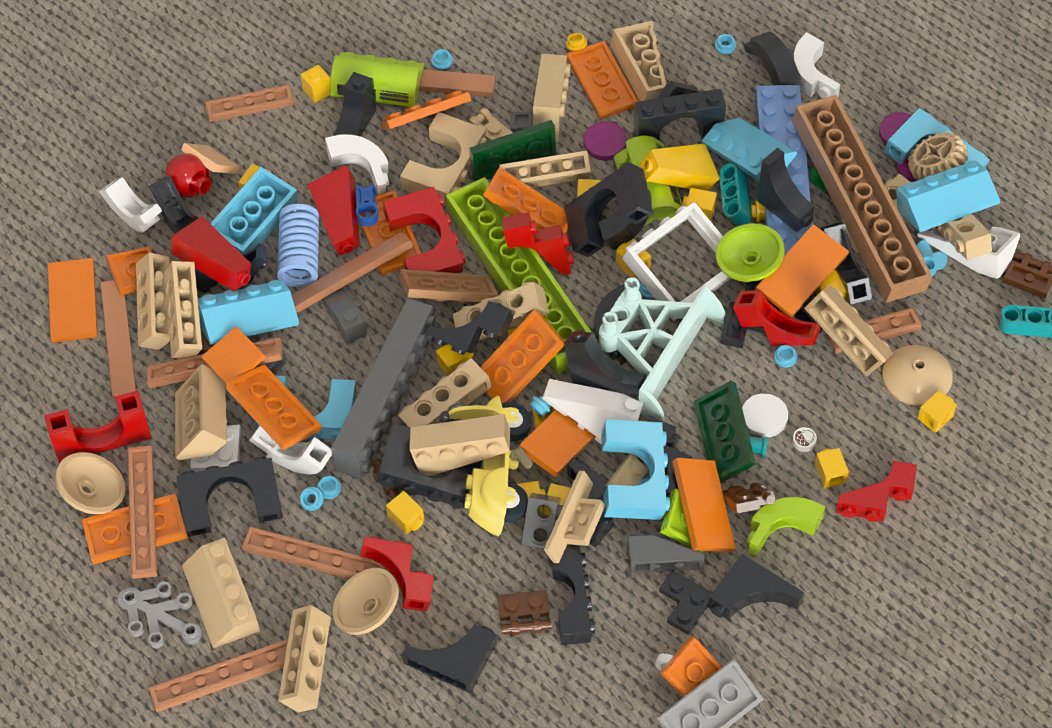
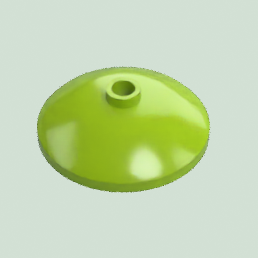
M745 224L735 227L721 238L716 248V260L720 270L728 277L743 282L757 281L771 275L779 268L785 254L781 236L774 229L762 224Z

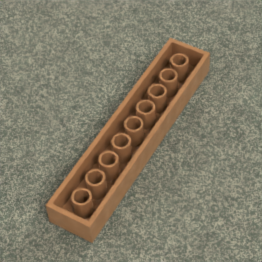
M834 95L796 106L792 123L885 303L926 291L933 276L838 96Z

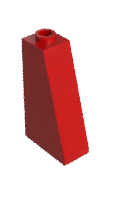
M345 165L307 184L332 245L339 255L350 253L360 246L359 226L356 217L355 178L348 166Z
M200 217L172 236L171 255L183 262H194L195 269L232 291H236L249 282L251 263L205 218Z

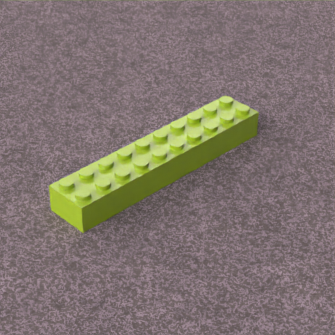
M485 177L446 195L447 212L501 292L514 290L526 282H535L544 288L549 314L544 315V318L564 341L574 331L583 330L584 332H591L538 253L526 247L508 249L503 233L502 218L511 215L483 196L489 185ZM564 347L549 361L557 375L569 369Z

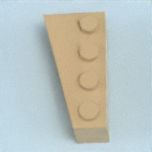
M653 21L614 29L610 45L639 101L657 99L666 86L663 67L660 63V53L656 45V34L653 31Z
M541 54L533 104V126L552 120L555 125L556 142H558L561 117L565 115V104L567 101V91L565 90H568L571 64H567V55Z
M505 414L411 427L410 452L419 473L429 477L510 452V428Z

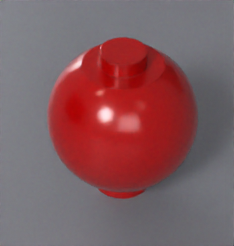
M189 153L180 154L167 163L165 177L167 175L171 177L181 197L190 198L199 194L204 195L210 190L212 181L209 179V169L205 167L196 155Z

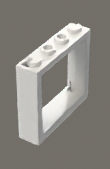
M695 202L688 207H680L675 212L676 216L673 218L666 217L659 223L660 227L654 231L651 228L642 236L643 239L637 243L635 240L625 248L627 252L622 259L657 301L676 302L638 257L640 253L687 219L715 253L717 245L723 237ZM721 271L703 286L713 293L731 278ZM703 286L681 302L693 303Z

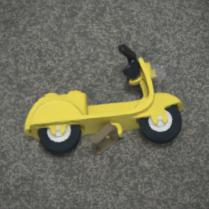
M496 396L486 406H467L463 403L452 404L447 411H443L440 414L438 423L505 414L510 428V442H517L528 435L532 420L527 409L512 402L501 404L500 397ZM521 447L484 459L483 469L473 468L472 475H467L466 489L470 490L469 494H466L464 508L468 509V515L475 523L496 536L501 534L504 522L520 520L527 511L528 495L522 487L517 485L525 483V481L515 469H517L519 461L527 469L532 467L533 462ZM508 476L514 483L508 481Z

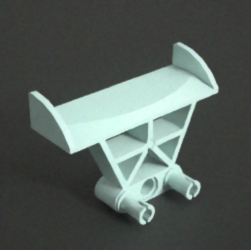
M628 278L624 283L625 290L621 293L611 311L605 313L602 318L603 323L599 329V346L605 352L618 350L639 374H646L647 378L639 390V401L643 402L640 415L648 419L652 416L665 421L664 412L657 401L659 395L706 318L708 317L724 324L726 320L725 311L718 298L705 286H703L693 303L642 300L639 291V281L636 278ZM639 316L645 329L629 332ZM651 317H658L655 323ZM669 318L683 319L673 336L662 331ZM655 344L664 348V351L652 368L644 358L652 345Z

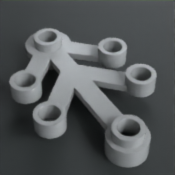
M160 582L156 588L141 592L133 587L122 590L118 596V603L123 610L128 611L130 621L128 630L130 635L139 637L144 632L143 624L139 621L138 610H140L147 616L150 631L148 640L152 648L157 649L164 644V638L160 632L158 621L180 632L185 643L191 645L198 643L202 638L199 625L195 623L186 624L166 613L180 608L183 610L189 609L192 606L190 594L184 592L179 594L177 599L151 605L146 601L157 597L165 599L171 596L172 588L168 582ZM162 588H168V591L160 592ZM128 596H134L132 600H126ZM182 599H188L187 603H180ZM133 627H140L138 631H132ZM189 629L195 630L193 634H187ZM156 637L161 638L160 641L156 643L152 642V640Z

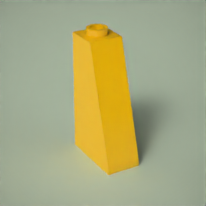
M706 144L653 149L639 163L640 168L644 169L646 181L708 191L720 179Z

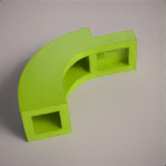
M800 497L780 498L775 500L773 504H766L752 518L750 527L752 531L747 539L749 544L748 553L757 557L769 535L783 527L797 528L813 536L824 517L826 506Z

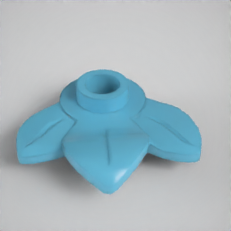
M925 239L916 245L932 276H934L936 270L945 267L947 254L942 251L933 253Z

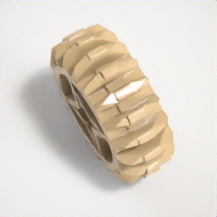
M945 131L941 135L937 132L935 136L929 135L928 139H922L921 144L915 145L916 149L910 151L911 156L908 157V165L913 177L918 181L927 176L946 171L949 168L965 164V161L968 160L967 147L963 140L954 133L949 134Z

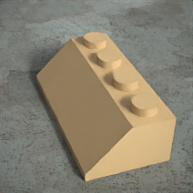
M831 284L804 308L865 376H869L893 354L888 344L874 333L872 326L863 321L858 315L857 310L850 306L843 299L841 292L833 288Z
M203 364L175 392V458L178 460L214 455L219 448L225 446L228 439L226 435L227 403L225 382L211 368Z
M222 538L201 546L182 565L213 649L260 632L256 615L226 539Z

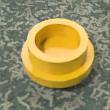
M573 33L567 37L566 47L569 50H581L587 46V39L582 33Z
M757 200L751 205V218H755V222L765 220V207Z

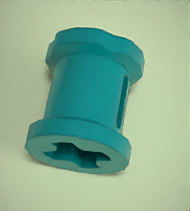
M749 436L753 454H759L765 458L768 437L758 438Z

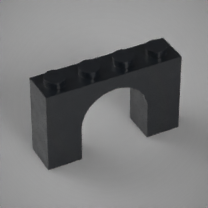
M715 89L635 102L634 137L651 136L660 141V132L668 123L680 118L697 119L701 140H703L716 123L725 121L726 104L722 90Z
M628 162L564 206L572 250L574 252L590 257L604 247L599 222L605 206L615 197L618 199L621 218L637 225L653 214L644 169Z
M393 423L376 482L386 488H397L404 490L410 495L427 497L433 502L441 501L457 509L464 508L466 494H469L470 490L466 489L467 475H472L473 468L480 469L482 460L455 468L449 475L442 478L426 477L413 467L410 460L411 428Z
M262 456L246 463L235 461L226 467L210 466L205 471L196 472L189 470L176 476L185 530L188 537L212 532L208 514V500L217 487L226 483L242 484L252 492L259 523L283 518L272 458Z

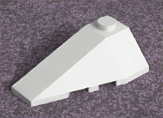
M934 227L917 233L918 238L925 239L927 243L970 269L997 279L1008 269L1020 238V233L1001 227H992L991 230H988L991 233L992 252L966 260L960 253H957L955 247L950 242H947L944 236Z
M553 379L548 380L542 397L544 401L564 416L569 415L577 421L579 428L582 430L586 428L596 436L595 440L602 444L601 429L606 419L638 421L643 402L622 393Z

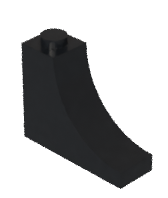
M356 72L352 73L344 86L343 108L334 136H362L377 110L373 78Z
M777 147L762 160L757 201L798 232L803 227H808L814 219V205L801 194L793 183L785 165L784 152Z
M577 330L572 332L564 342L573 384L617 393L639 394V390L647 378L646 374L628 371L610 360L600 348L594 332Z
M742 554L709 597L708 607L717 617H724L728 620L742 608L759 602L782 603L798 610L803 603L804 592Z
M474 624L461 640L445 648L420 650L406 646L402 654L403 663L471 694L497 645V634L486 626L479 627Z

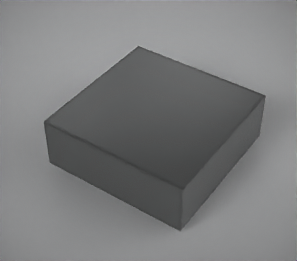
M533 111L511 112V131L513 133L533 126Z

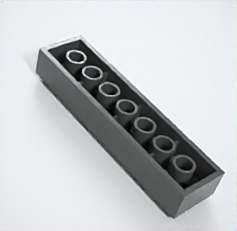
M407 298L331 447L335 471L360 480L364 473L370 471L372 457L374 453L378 454L380 451L381 439L384 434H388L391 428V419L400 410V400L402 396H407L410 389L409 382L411 378H416L419 371L418 364L420 360H424L427 356V346L432 336L426 334L429 325L435 326L436 322L432 305Z

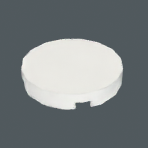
M761 393L753 395L746 400L742 407L747 430L753 435H761L763 438L765 436L768 438L776 436L784 430L788 421V410L785 403L780 398L771 394Z

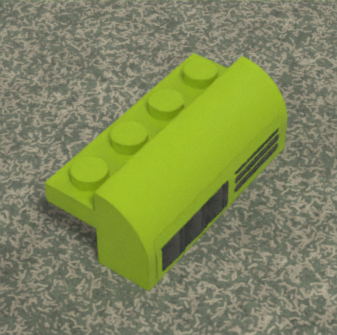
M340 52L339 56H335L332 66L330 96L344 98V86L352 73L356 72L373 78L376 102L407 107L415 106L419 98L420 80L424 72V63H418L413 60L402 61L395 58H380L374 55H358L352 52Z
M638 136L625 142L627 148L614 156L617 169L628 162L640 167L639 163L651 150L664 148L663 143L651 136ZM646 181L647 187L651 192L653 214L648 217L644 226L656 218L662 221L668 216L670 218L676 216L675 212L680 207H683L677 187Z

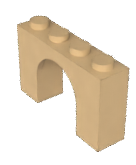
M438 112L429 127L430 141L454 149L460 155L459 159L453 165L442 169L431 168L409 160L400 175L401 189L412 193L434 187L436 193L441 194L444 205H446V195L460 189L461 184L466 183L469 178V170L471 169L469 148L488 142V139L486 138L485 128Z

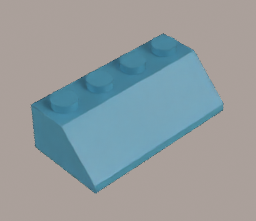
M741 118L716 123L702 140L715 155L728 163L735 164L742 172L758 182L760 181L762 160L777 147L784 152L786 167L798 154L793 149Z
M976 160L896 188L898 212L919 232L1000 203L988 170Z
M260 167L210 224L241 254H245L258 243L262 244L278 226L279 213L282 208L291 204H297V189L263 167Z
M273 280L267 284L250 285L247 288L236 291L227 290L224 293L208 294L197 298L200 328L210 345L220 341L236 326L246 336L299 325L291 292L283 280Z

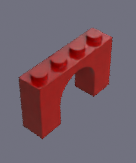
M434 187L383 201V213L390 231L412 224H425L436 230L440 236L439 243L432 250L405 258V270L462 273L463 264L466 263L463 251H459L457 248L459 243L456 232H451L448 212L444 213L442 209L444 207L441 194L436 193Z
M139 391L115 396L119 413L113 421L101 427H77L73 424L68 409L44 415L48 434L59 464L64 458L74 453L97 454L152 439Z

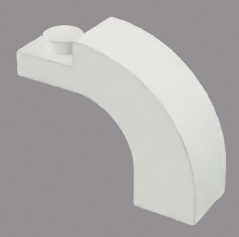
M806 32L798 41L793 57L802 82L800 89L809 97H812L815 92L821 98L838 96L840 84L820 73L814 66L822 56L824 42Z
M336 135L325 138L326 151L331 167L350 163L360 165L370 173L377 195L386 193V186L389 185L387 176L388 161L377 145L355 135Z
M123 177L113 180L99 191L111 209L132 229L138 232L146 231L160 220L158 214L162 210L158 204L147 205L141 201Z
M260 425L249 440L266 452L267 455L265 457L272 458L274 463L301 474L311 475L320 472L332 455V449L315 437L309 442H298L282 450Z

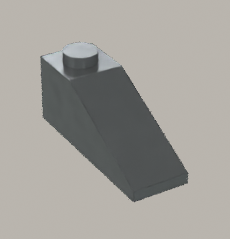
M343 288L321 299L346 344L367 336L366 321L357 305Z
M636 534L628 538L630 573L703 569L704 554L654 535Z

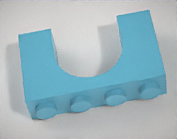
M919 108L888 140L884 152L899 164H902L911 155L910 151L916 149L915 145L922 143V139H928L929 135L935 136L937 132L941 135L945 131L949 134L953 132L947 126L934 119L931 114ZM961 138L968 151V160L965 163L976 160L986 169L990 159Z
M276 376L288 389L286 376ZM332 379L329 402L321 413L314 416L322 425L321 431L308 437L312 440L315 437L318 440L325 438L335 441L356 400L357 389L355 380ZM255 421V427L257 429L259 424Z
M606 419L601 429L602 451L630 453L638 456L647 465L650 479L638 486L608 485L603 495L605 504L604 517L662 520L665 512L669 511L670 499L666 497L669 478L668 475H665V468L667 467L668 457L667 453H664L663 448L666 445V432H663L662 422Z

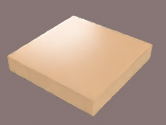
M184 143L181 149L184 153L196 155L205 167L212 172L236 174L240 169V166L208 145Z

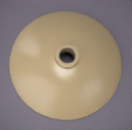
M908 345L895 350L885 361L882 370V378L886 389L897 400L908 405L922 406L938 390L946 395L952 385L953 375L948 361L936 350L922 345Z
M84 452L71 454L61 461L55 473V483L61 496L71 506L85 513H109L120 505L125 496V481L120 471L110 461L96 454Z
M381 568L366 569L351 577L339 590L333 604V619L336 625L343 632L350 635L365 634L382 625L393 612L398 600L399 588L396 579L387 570Z

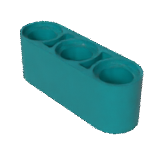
M728 163L721 168L719 173L723 213L738 227L748 224L752 216L748 179L735 164Z
M1007 305L1002 309L998 327L1006 334L1052 338V308Z

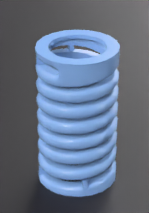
M291 204L282 208L279 213L277 277L279 281L283 280L287 286H308L318 279L319 213L312 206Z

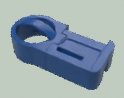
M368 185V188H363V186L356 187L357 222L362 226H373L379 220L375 199L376 187L374 185Z

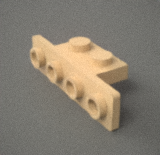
M579 471L576 479L573 481L572 488L567 499L564 501L561 513L555 522L549 540L546 542L544 551L553 563L560 562L567 544L588 546L604 510L605 504L602 500L587 499L593 487V482L585 471Z

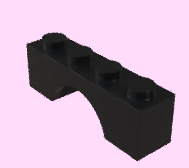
M567 545L559 563H553L551 560L553 579L567 584L575 596L570 606L558 613L561 645L590 643L591 634L595 633L594 619H589L588 611H592L591 596L586 597L585 589H589L588 574L583 575V567H586V555L580 552V545Z

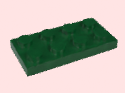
M552 120L470 147L471 169L474 181L484 177L486 179L493 178L501 164L556 156L555 125Z
M729 381L695 400L694 405L707 460L715 461L720 484L756 465L736 383Z

